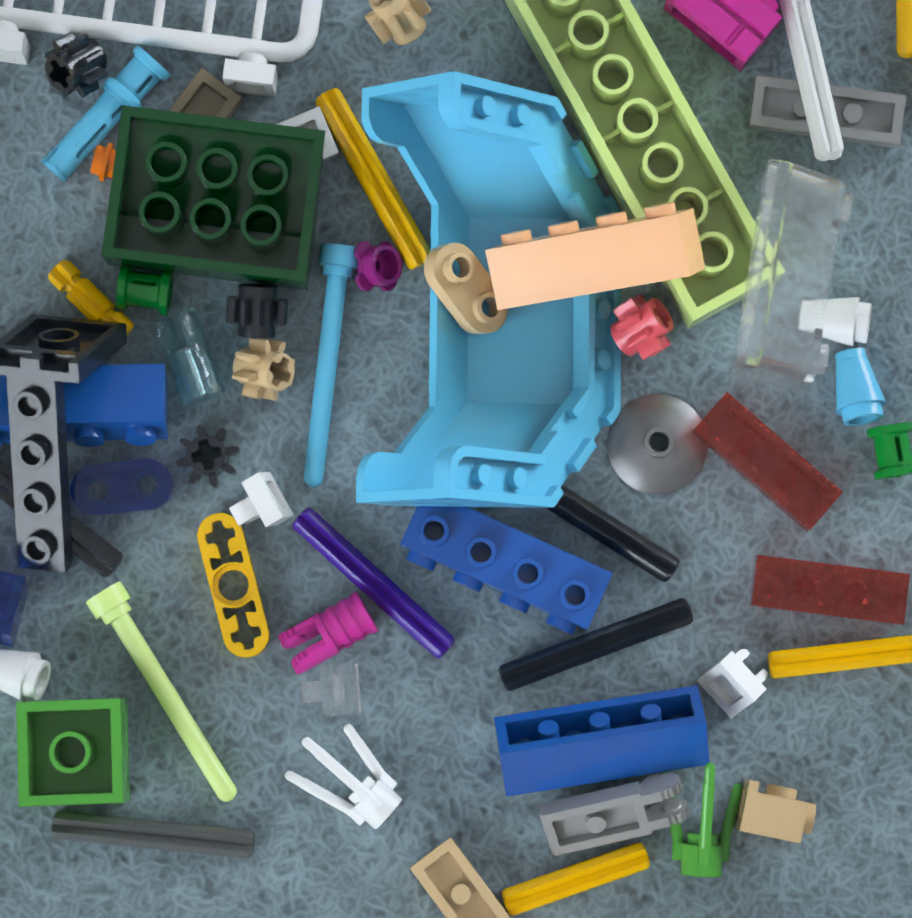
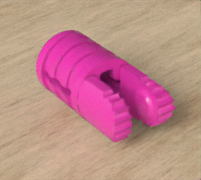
M355 591L350 594V597L343 598L334 606H329L325 611L318 612L280 633L278 639L283 648L291 649L321 634L322 640L307 647L304 651H300L299 654L292 658V666L296 674L300 675L339 654L342 649L349 648L353 643L358 640L361 641L367 635H373L379 630L362 598Z

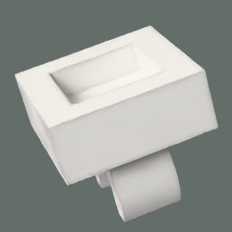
M258 472L241 482L249 497L229 508L238 526L248 525L258 518H261L265 527L277 526L294 516L271 472Z
M742 649L736 654L731 651L697 680L730 718H733L753 703L766 690L762 683L766 680L768 672L762 669L754 675L743 663V660L750 654L747 649Z

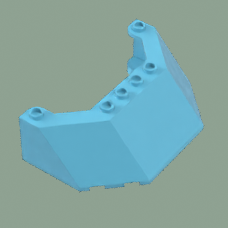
M456 71L362 88L361 119L367 135L376 143L398 148L431 204V250L439 245L461 243L475 254L490 275L485 250L502 244L500 235L530 229L532 238L549 235L547 226L578 220L579 229L597 226L595 217L621 212L614 197L605 198L594 177L599 170L582 140L573 141L562 120L567 113L558 97ZM454 260L452 264L453 273L458 277L460 273V266L458 262ZM430 287L429 407L394 453L371 452L361 459L356 475V503L388 506L555 507L564 494L561 486L570 473L581 470L597 447L594 439L603 426L612 425L621 412V350L616 345L610 331L611 324L619 320L614 314L613 309L621 304V289L508 308L507 318L501 328L492 333L474 335L464 331ZM484 300L482 311L488 316L489 306L487 301Z

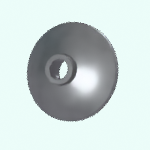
M666 394L644 395L627 403L621 409L613 424L610 425L607 436L608 457L616 474L630 487L648 494H668L688 485L701 471L708 451L707 432L699 415L684 401ZM660 433L667 438L668 447L665 451L656 452L650 447L649 439L653 434Z

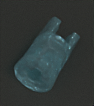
M193 305L180 310V313H178V319L180 320L188 347H182L175 326L172 324V321H169V318L166 319L165 317L154 322V328L166 362L171 368L170 372L172 378L175 379V386L177 392L180 393V401L183 407L196 405L218 397L225 392L224 385L220 382L219 372L215 368L214 358L211 357V349L199 315Z

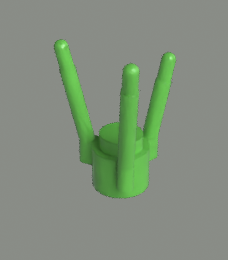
M711 762L705 765L700 832H687V841H684L681 823L670 826L673 841L672 859L681 860V874L686 876L720 877L722 876V862H729V844L743 786L740 783L733 785L718 840V834L712 833L715 765Z

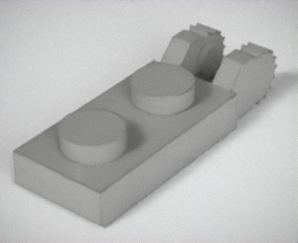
M664 772L661 775L648 776L640 784L637 781L539 804V816L552 855L558 856L650 835L653 830L683 823L684 820H687V817H690V809L686 800H683V798L679 799L678 797L675 798L683 788L679 775ZM654 803L649 809H647L646 805Z

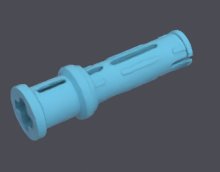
M137 45L132 50L134 57L115 78L108 77L104 81L105 85L102 88L105 92L67 132L54 149L41 160L64 183L120 121L122 105L142 108L140 101L160 80L166 81L171 76L140 46Z

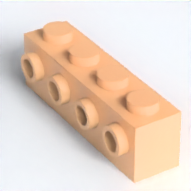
M669 202L644 208L645 217L627 220L626 211L595 217L597 226L579 229L578 220L547 226L549 235L532 238L530 229L500 235L502 244L485 250L497 310L689 277L704 270L705 264L694 209L676 211L675 202Z

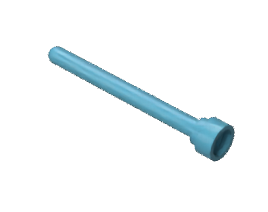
M323 243L320 247L319 265L323 266L322 275L327 276L303 477L304 482L310 487H318L324 479L347 279H352L353 270L358 269V260L354 255L355 247L349 245Z

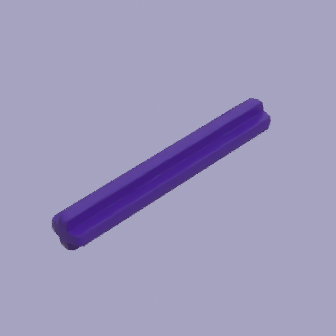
M306 508L294 520L292 526L295 531L434 657H443L453 646L455 639L446 629L312 508Z

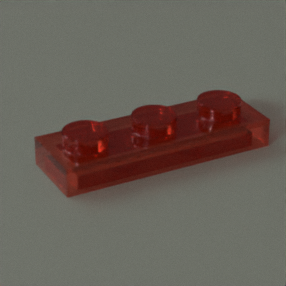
M728 392L725 393L692 431L695 436L806 532L812 529L843 493L842 490Z
M756 555L750 606L904 625L910 574Z

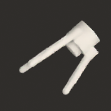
M351 724L344 726V732L376 778V781L368 775L360 782L311 738H303L302 745L353 791L348 799L355 805L293 771L285 773V778L288 781L346 813L359 826L366 821L374 829H377L402 801V798L393 791L398 783L383 770Z

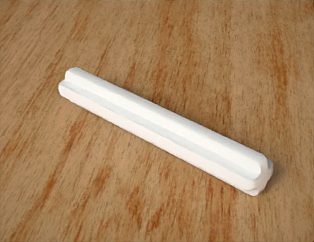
M779 0L815 157L822 162L836 160L841 157L844 145L810 0Z

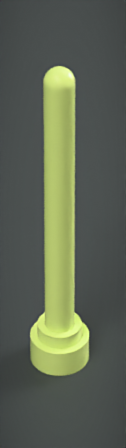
M121 581L109 586L86 601L87 606L96 620L101 618L106 626L112 625L217 797L224 802L233 800L237 793L234 783L128 612L132 608L127 602L131 599L130 595Z

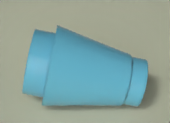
M850 348L836 353V414L842 416L845 426L866 425L884 417L882 407L886 405V401L869 360L866 358L865 349Z

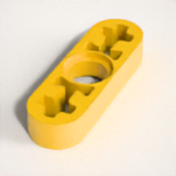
M226 513L212 514L201 522L197 532V540L223 640L227 649L234 655L243 658L255 657L261 654L268 646L270 629L242 525L238 526L233 516ZM222 522L225 529H234L235 537L228 540L230 555L233 557L241 552L243 562L225 563L214 570L212 559L220 560L222 556L220 548L216 543L208 544L207 536L214 533V524ZM240 571L248 579V591L239 600H228L220 592V580L227 572ZM254 601L256 612L245 613L250 627H259L261 636L254 638V647L246 650L242 642L234 643L232 634L240 631L237 615L226 619L224 609L242 608Z

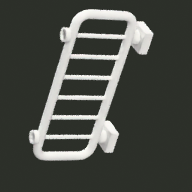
M4 0L3 6H0V62L28 65L31 45L25 32H19V29L63 35L71 32L74 36L78 37L87 34L89 38L238 57V60L225 58L222 77L224 84L234 92L275 97L278 75L276 65L268 64V61L277 63L293 62L307 54L314 46L318 35L323 0H302L297 35L293 40L283 43L261 40L267 0H257L251 39L212 34L216 0H206L202 32L162 27L166 0H156L152 26L112 21L115 0H105L102 19L62 14L64 0H54L52 13L13 8L14 0Z

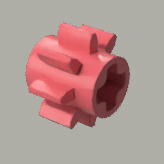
M639 294L635 298H629L613 309L614 314L619 320L611 324V335L616 345L626 355L633 356L639 352L642 360H645L671 345L665 334L673 330V319L667 308L658 299L651 298L645 302L643 296Z

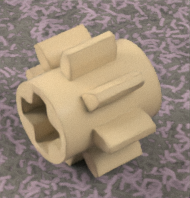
M370 0L369 4L373 11L366 14L365 19L383 44H386L392 38L396 44L404 45L416 40L424 32L426 21L423 16L430 13L431 8L425 0Z
M249 338V347H245L239 352L236 351L233 361L232 379L245 384L242 389L243 396L276 401L278 400V391L285 390L292 385L295 374V359L283 353L286 346L285 342L272 339Z

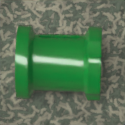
M122 265L119 271L116 290L117 310L125 311L128 306L156 309L160 315L168 316L173 291V271L165 270L162 274L132 271L130 266Z
M912 422L883 425L866 430L867 438L873 439L878 467L873 472L874 480L912 475V453L908 435L912 431Z

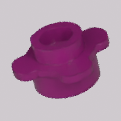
M368 241L359 242L354 249V255L358 260L356 284L359 289L370 291L373 287H380L383 291L393 290L402 273V259L399 252L388 241L381 242L377 246L371 245Z

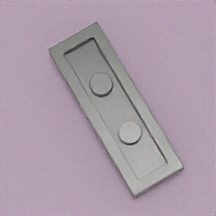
M756 75L748 128L810 137L798 81ZM830 85L842 141L891 148L899 147L906 95Z

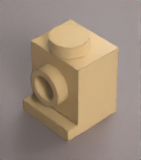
M745 779L735 826L736 830L800 844L803 833L811 834L815 821L816 804L796 800L797 789L767 783L766 792H758L760 782Z

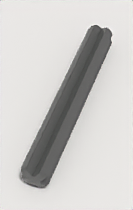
M69 811L55 812L51 827L52 837L55 839L245 859L252 857L255 846V833L251 830Z

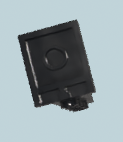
M32 314L0 339V375L7 378L18 567L66 573L72 565L73 551L64 382L81 383L127 343L126 323Z

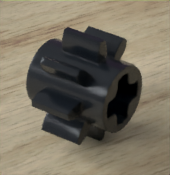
M71 32L52 41L54 49L45 53L44 56L47 59L45 72L49 82L57 90L64 92L66 96L77 90L78 94L83 98L99 89L98 81L108 76L105 70L107 57L102 46L94 39L89 38L87 34L75 39Z
M263 283L239 284V296H229L227 298L226 323H238L237 336L246 338H274L276 325L285 326L287 323L288 299L277 298L276 285Z
M198 425V438L192 442L185 438L180 439L181 444L188 449L187 457L180 458L176 463L179 467L186 468L191 466L194 469L189 480L194 486L204 476L209 477L211 485L216 489L219 488L218 475L224 471L230 475L237 474L236 470L228 463L229 456H235L240 453V448L238 446L225 447L222 444L227 437V431L224 428H221L213 437L208 436L203 425ZM205 444H210L214 451H221V456L214 459V468L207 469L202 462H195V457L203 454L202 446Z

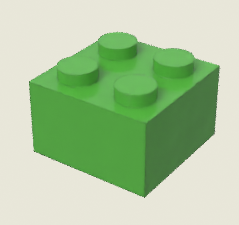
M127 698L16 702L19 807L106 804L130 801Z

